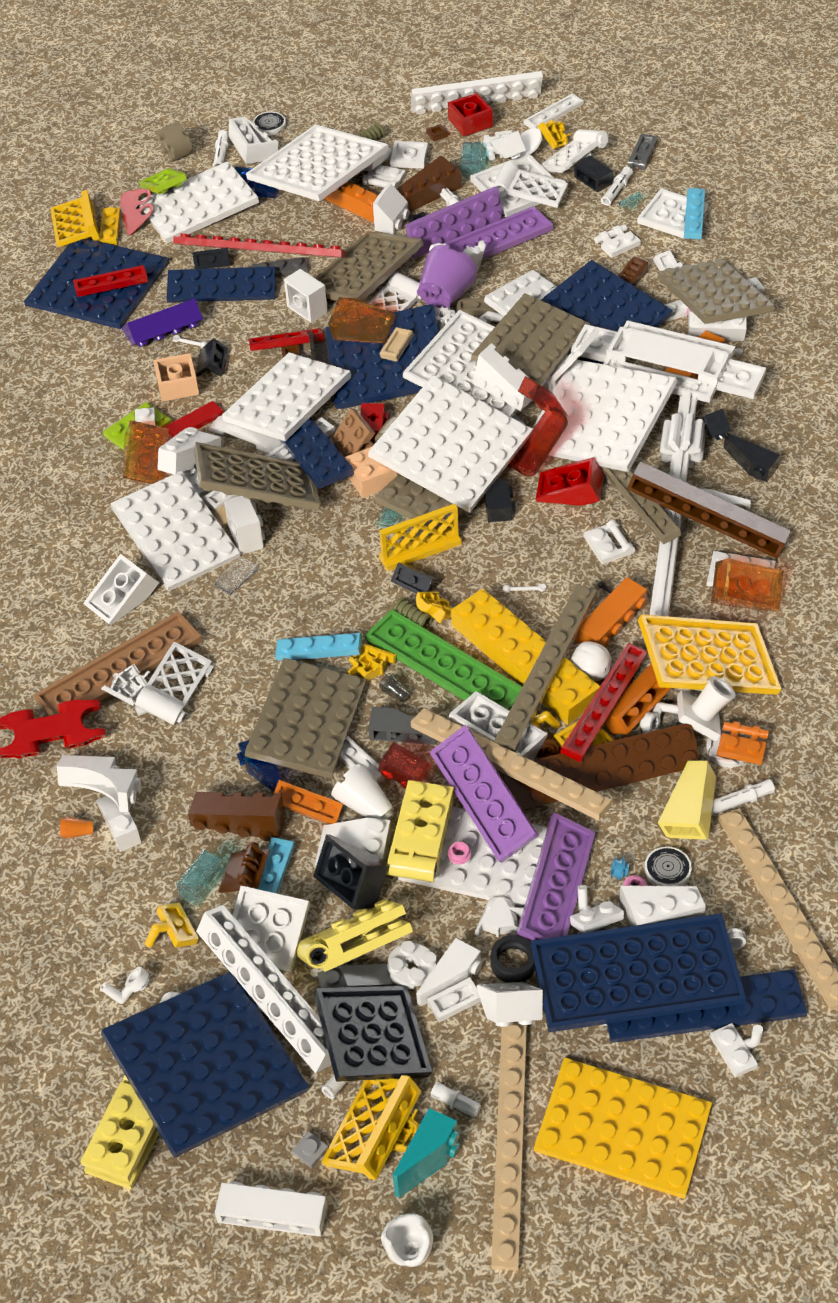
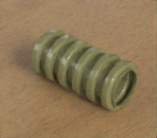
M375 123L356 136L376 141L384 137L385 132L379 123Z
M404 597L396 601L393 608L394 611L421 627L428 624L425 629L429 627L432 622L430 614L421 611L416 604Z

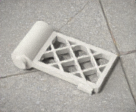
M579 129L575 132L573 141L540 165L548 172L562 173L594 148H604L608 143V134L605 131Z
M506 162L503 164L492 187L499 188L500 197H505L509 194L558 208L568 183L565 180L552 179L519 170L514 163ZM520 177L527 178L528 180L522 181ZM542 182L544 185L539 186L537 183ZM530 184H532V185L534 186V187L529 188V189L526 187V185H530ZM521 187L523 190L518 191L515 188ZM553 187H560L562 189L555 190ZM549 189L550 192L544 193L542 190ZM538 192L540 195H533L531 193ZM554 196L556 198V201L548 198Z
M399 272L393 273L388 283L353 316L354 320L364 319L362 316L366 314H372V317H374V313L384 312V314H387L386 311L409 309L415 302L422 300L417 294L420 283ZM388 291L395 294L394 296L384 297ZM398 300H408L406 303L398 304ZM396 301V305L385 306V302ZM383 303V307L373 308L375 304Z
M597 328L569 356L567 355L542 386L545 391H554L564 372L582 355L600 331Z
M173 642L149 682L140 692L135 706L172 725H175L176 722L180 724L186 714L183 711L184 707L203 676L208 678L213 670L212 661ZM176 650L182 653L184 658L175 660L172 653ZM197 661L203 664L204 667L194 670L191 662ZM186 663L189 671L179 672L177 665ZM172 666L175 673L165 675L163 668ZM192 676L194 683L185 685L182 677ZM177 678L180 686L170 687L168 680ZM163 681L165 689H158L152 685L154 682ZM182 691L185 697L183 701L175 698L173 692Z

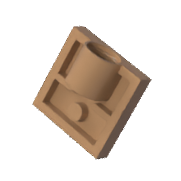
M351 408L331 440L346 457L374 446L371 439L375 432L356 409Z

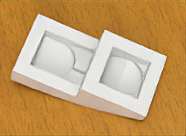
M670 250L653 258L660 271L666 268H680L683 266L681 262H676Z

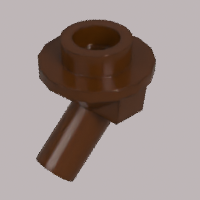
M547 733V738L537 753L540 758L559 754V747L553 740V733Z

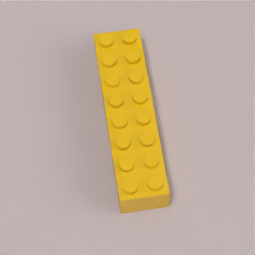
M483 588L451 609V625L523 686L547 641ZM565 657L541 703L564 723L569 725L584 713L600 686Z

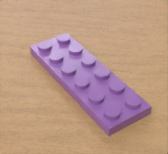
M494 186L405 224L407 237L420 238L424 244L412 257L416 259L429 253L431 245L436 243L444 244L503 219L499 188Z
M532 206L445 243L450 245V249L462 253L466 246L474 248L478 246L479 241H484L486 246L482 257L483 260L552 231L553 224L539 210Z
M464 725L430 751L431 756L450 786L454 787L455 794L499 862H504L539 836L468 726Z
M557 813L550 817L516 934L531 941L567 936L571 923L570 916L573 915L578 898L577 887L582 883L595 836L594 831Z

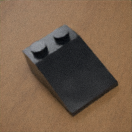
M326 834L313 877L352 909H372L378 901L389 866L375 855L337 837Z

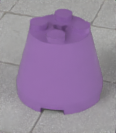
M437 245L429 251L426 257L417 294L427 305L434 304V307L438 308L442 306L444 308L450 307L474 285L478 269L474 261L465 252L459 253L450 249V245Z

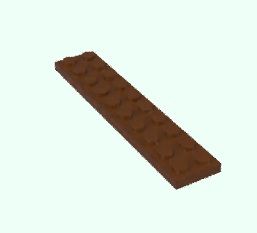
M685 723L592 745L581 762L562 753L532 761L598 792L683 771L688 761H700L693 727L691 724ZM497 770L522 810L558 801Z

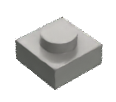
M308 1131L292 1149V1154L312 1169L325 1155L328 1146Z

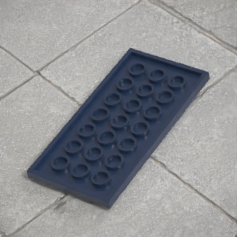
M722 913L530 941L538 985L543 990V1009L548 1033L739 1005L746 1002V996Z

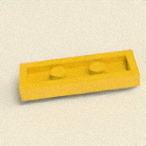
M120 207L103 208L99 242L117 245L121 214Z

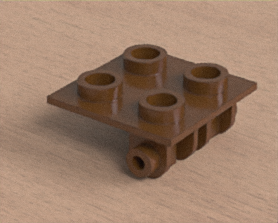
M251 842L247 845L246 852L231 853L218 892L239 891L241 886L258 889L270 849L261 850L258 843Z

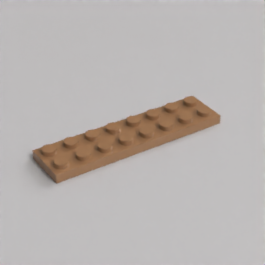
M178 611L33 695L34 699L47 716L59 714L57 705L62 702L76 699L102 701L111 696V694L101 688L104 685L110 687L114 679L112 676L114 673L117 672L119 674L132 664H135L140 672L139 674L143 676L145 672L157 669L173 642L191 649L203 642L202 636ZM174 650L172 654L175 658L182 653Z

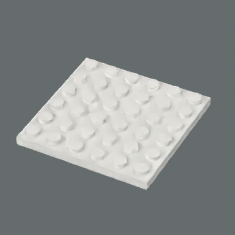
M315 124L248 171L246 176L248 180L321 201L330 193L336 191L341 185L347 183L349 179L359 174L364 168L370 166L375 160L381 158L389 151V146L386 143Z
M461 310L450 319L403 372V378L421 387L434 375L510 417H513L518 409L473 384L477 362L471 360L472 353L495 327Z
M576 360L562 375L532 427V435L523 445V449L573 461L595 457L599 466L629 472L677 384L676 377Z
M433 375L368 451V457L447 501L455 503L456 506L470 513L529 439L533 429Z

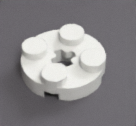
M404 941L389 955L387 967L390 972V978L398 986H407L408 989H414V986H421L435 968L436 956L428 948L420 944ZM407 963H415L418 968L413 967L409 969Z

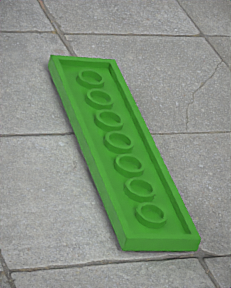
M393 609L365 634L367 642L379 649L396 654L398 661L464 701L477 691L510 711L522 689L520 685Z

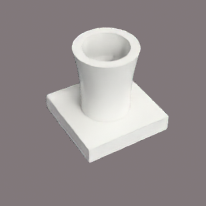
M712 676L698 698L681 690L677 695L679 722L690 724L694 730L717 741L721 736L719 711L735 698L736 695L733 688L723 679Z

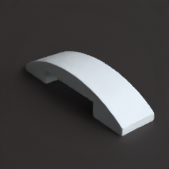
M218 416L208 428L209 431L225 436L227 433L256 444V449L266 453L271 452L282 444L279 439L225 422L222 416Z

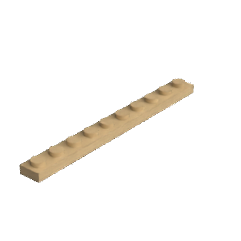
M425 708L411 720V728L441 743L462 727ZM472 732L496 770L598 821L612 807L611 799Z
M739 808L719 815L718 820L830 1011L837 1009L838 971Z
M519 1023L501 1026L491 1269L518 1271L527 1025Z

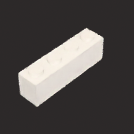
M232 1181L229 1184L221 1183L215 1216L217 1223L321 1237L327 1203L325 1196L317 1192L296 1193V1191L289 1188L274 1190L265 1185L251 1187Z

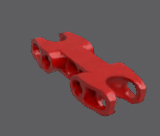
M76 699L62 702L57 705L59 714L34 719L33 710L30 709L10 712L0 717V730L10 729L14 731L13 742L6 747L0 748V758H25L39 755L41 753L39 744L62 739L65 748L70 749L85 746L107 737L104 728L88 729L83 726V719L88 713L101 709L100 701Z

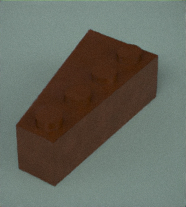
M441 155L399 186L397 191L407 200L408 209L411 212L441 198L440 193L443 188H448L451 192L462 188V172Z
M196 792L188 812L190 826L198 830L206 828L221 834L229 832L244 838L252 836L258 837L263 841H271L272 837H280L286 819L282 794L274 793L273 797H264V793H255L254 797L244 796L243 793L234 792L231 796H226L223 792Z

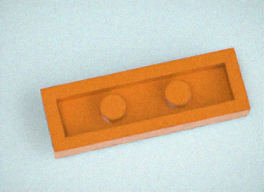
M281 780L278 781L274 793L282 794L285 809L326 824L337 822L343 803Z

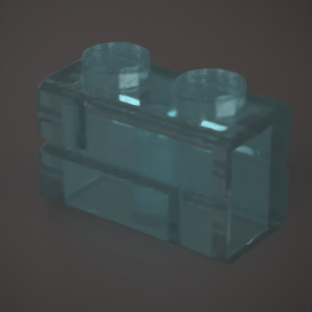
M482 142L463 143L461 158L462 176H471L485 170L486 149H483Z
M203 850L198 859L193 862L176 884L179 898L199 908L225 873L223 860Z

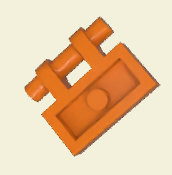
M724 721L723 730L730 731L731 735L721 734L717 756L762 765L766 742L759 741L758 737L767 739L769 730L760 729L761 726L756 725L753 727L740 725V722L737 721L733 723ZM738 733L750 735L751 739L739 737Z

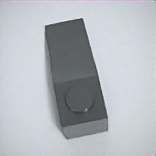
M372 707L369 722L370 740L436 745L435 739L411 728L413 717L395 708Z
M387 964L341 965L326 972H317L320 988L396 986L390 978Z

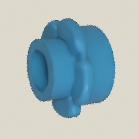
M624 857L621 859L614 858L611 866V877H616L620 880L622 877H626L629 871V863H626Z

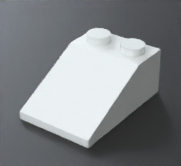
M120 554L83 604L108 624L112 625L147 600L159 582Z
M362 818L323 826L315 865H317L326 834H330L365 850L386 864L392 835L390 820Z

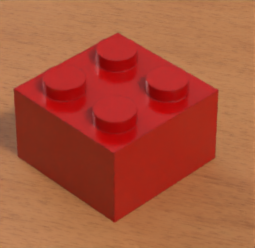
M478 93L447 102L448 120L463 137L493 127V110Z

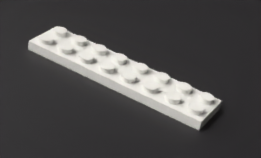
M542 71L412 89L411 111L416 114H424L426 111L431 110L439 112L442 109L448 108L447 102L474 93H478L487 104L495 101L502 103L509 99L517 101L523 97L537 98L541 94Z

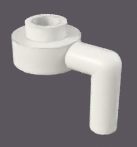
M658 702L653 711L647 712L641 720L640 726L643 732L659 730L661 713L678 714V705Z
M139 966L128 976L122 992L107 982L101 985L100 990L119 1004H124L133 992L142 991L149 983V973Z

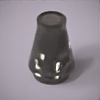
M388 673L379 683L383 693L399 700L403 704L412 695L396 675Z

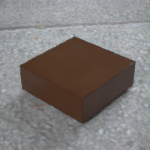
M441 124L426 129V134L433 142L448 137V132Z
M300 345L281 347L282 357H285L288 353L301 356Z

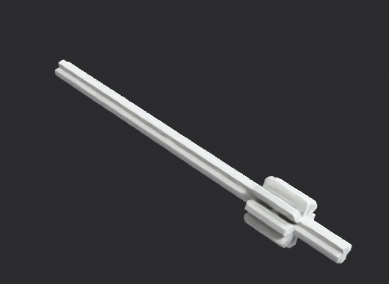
M685 392L684 396H680L678 413L672 415L671 421H664L660 443L662 461L664 463L671 461L669 475L684 482H687L688 468L694 467V461L699 463L703 459L706 436L703 420L698 419L695 421L697 397L692 396L691 392ZM665 507L664 511L680 529L682 515ZM679 537L665 544H662L661 541L659 543L650 615L669 617Z

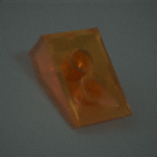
M339 297L328 325L333 340L386 343L396 316L389 311L357 298Z
M130 420L124 436L123 478L154 484L163 479L164 471L158 470V451L162 445L168 442V428Z
M729 558L717 561L715 564L711 603L729 607L779 612L784 571Z

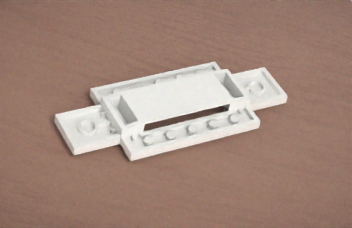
M626 321L624 327H620L618 332L585 324L571 348L572 353L597 328L600 331L580 357L604 362V365L676 377L677 384L672 394L684 396L685 392H691V395L697 397V400L708 403L711 402L716 390L754 399L766 374L765 367L732 360L735 346L631 321ZM627 357L696 373L698 374V380L625 361Z

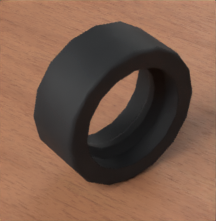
M508 935L495 942L491 948L490 965L492 972L498 979L505 983L524 982L532 976L535 966L528 939L520 935ZM519 949L525 952L528 961L521 968L508 969L500 964L499 956L505 950Z

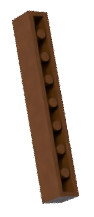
M639 462L627 487V490L776 559L780 555L791 531L643 462Z

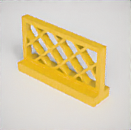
M88 190L81 192V198L50 208L58 247L88 237H92L93 241L100 239L94 206Z
M455 503L379 530L381 546L379 559L387 572L396 569L398 562L412 563L462 545V540L458 535V507ZM452 512L447 519H443L446 514ZM433 520L428 526L424 525L427 521ZM439 522L443 523L438 530L434 529ZM414 526L409 533L405 532L409 527ZM420 529L424 530L419 537L415 536ZM395 533L390 540L386 539L387 535ZM401 536L405 537L401 543L396 542Z
M401 1075L400 1079L364 1080L321 1161L323 1165L363 1173L368 1179L377 1180L422 1092L410 1076ZM372 1084L379 1086V1089L368 1095ZM395 1088L392 1095L387 1098L386 1093ZM382 1096L383 1101L372 1107L371 1102ZM367 1105L368 1110L357 1116L358 1110ZM383 1110L380 1118L376 1120L375 1114ZM371 1118L372 1123L361 1129L359 1124ZM355 1127L356 1132L345 1138L347 1131ZM372 1132L369 1139L364 1141L363 1136ZM359 1139L360 1145L349 1151L348 1146ZM342 1149L344 1150V1155L336 1160L333 1159L337 1152ZM361 1154L357 1162L353 1163L352 1158Z

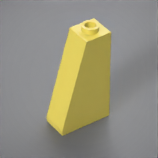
M708 761L687 762L658 821L666 837L708 839L716 775Z

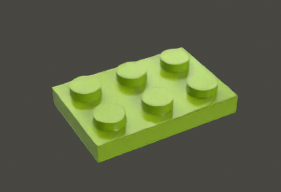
M167 168L138 182L143 189L163 194L172 186H181L187 178L185 173Z
M145 402L136 409L153 408V406ZM154 407L156 426L136 428L135 410H133L105 429L103 435L130 454L164 430L166 425L172 423V420Z

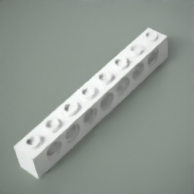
M224 905L206 911L196 930L200 937L315 1073L331 1066L320 1018Z

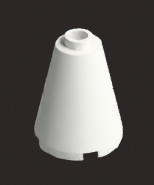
M359 763L343 775L345 780L342 784L338 781L332 790L331 795L335 800L366 818L391 820L394 817L393 806L364 764Z

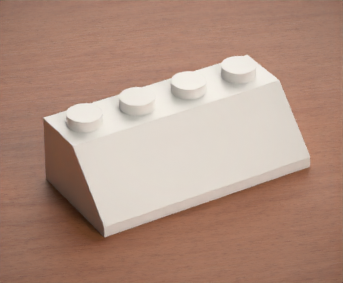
M475 691L449 714L448 720L462 727L466 725L472 732L495 742V738L510 711ZM530 724L516 753L534 760L547 738V733Z

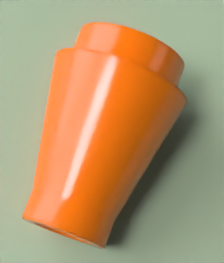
M68 816L60 819V837L69 839L93 835V821Z

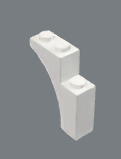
M62 755L57 765L59 786L81 787L98 791L111 798L118 806L119 812H129L131 805L136 802V793L141 790V779L137 778V769H119V766H116L115 757Z

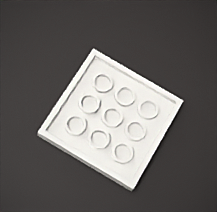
M529 153L507 161L514 163L519 170L555 179ZM504 163L471 175L470 181L481 192L492 188ZM520 177L522 181L528 180L527 178ZM542 182L537 183L539 186L544 185ZM532 184L526 185L528 189L534 187ZM521 187L515 188L518 191L523 190ZM553 187L555 190L562 189L560 187ZM549 189L542 190L544 193L550 192ZM538 192L531 193L533 195H540ZM509 194L505 197H500L502 214L505 217L541 204Z

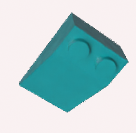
M431 1108L428 1109L393 1173L396 1197H402L447 1165L450 1157H456L460 1148V1143H458L460 1132H458L457 1120Z

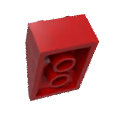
M595 457L540 472L535 499L537 502L577 506L593 504L600 501L604 473Z

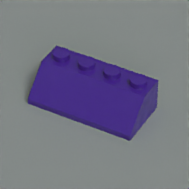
M194 298L128 322L121 328L132 346L138 345V347L149 344L148 340L154 338L155 341L166 338L165 334L169 332L174 335L182 332L183 327L188 326L189 329L196 327L203 318Z

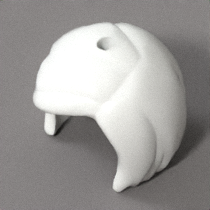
M585 641L576 647L570 662L594 682H599L605 679L610 672L612 659L604 646L596 642Z
M405 1214L393 1218L386 1224L381 1233V1240L387 1255L394 1263L400 1266L415 1267L423 1264L429 1257L433 1245V1233L424 1217L419 1214Z

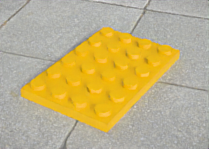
M640 615L638 619L639 626L659 687L703 690L710 677L716 676L726 681L733 688L734 692L778 695L781 691V686L757 623Z
M564 1058L534 1145V1151L685 1199L712 1102Z

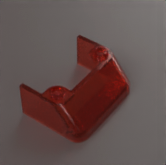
M525 376L518 392L536 402L537 406L545 412L533 429L532 435L507 466L524 476L531 477L537 473L566 429L569 416L553 392Z

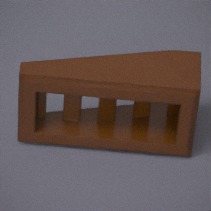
M634 256L618 276L635 286L648 273V262Z

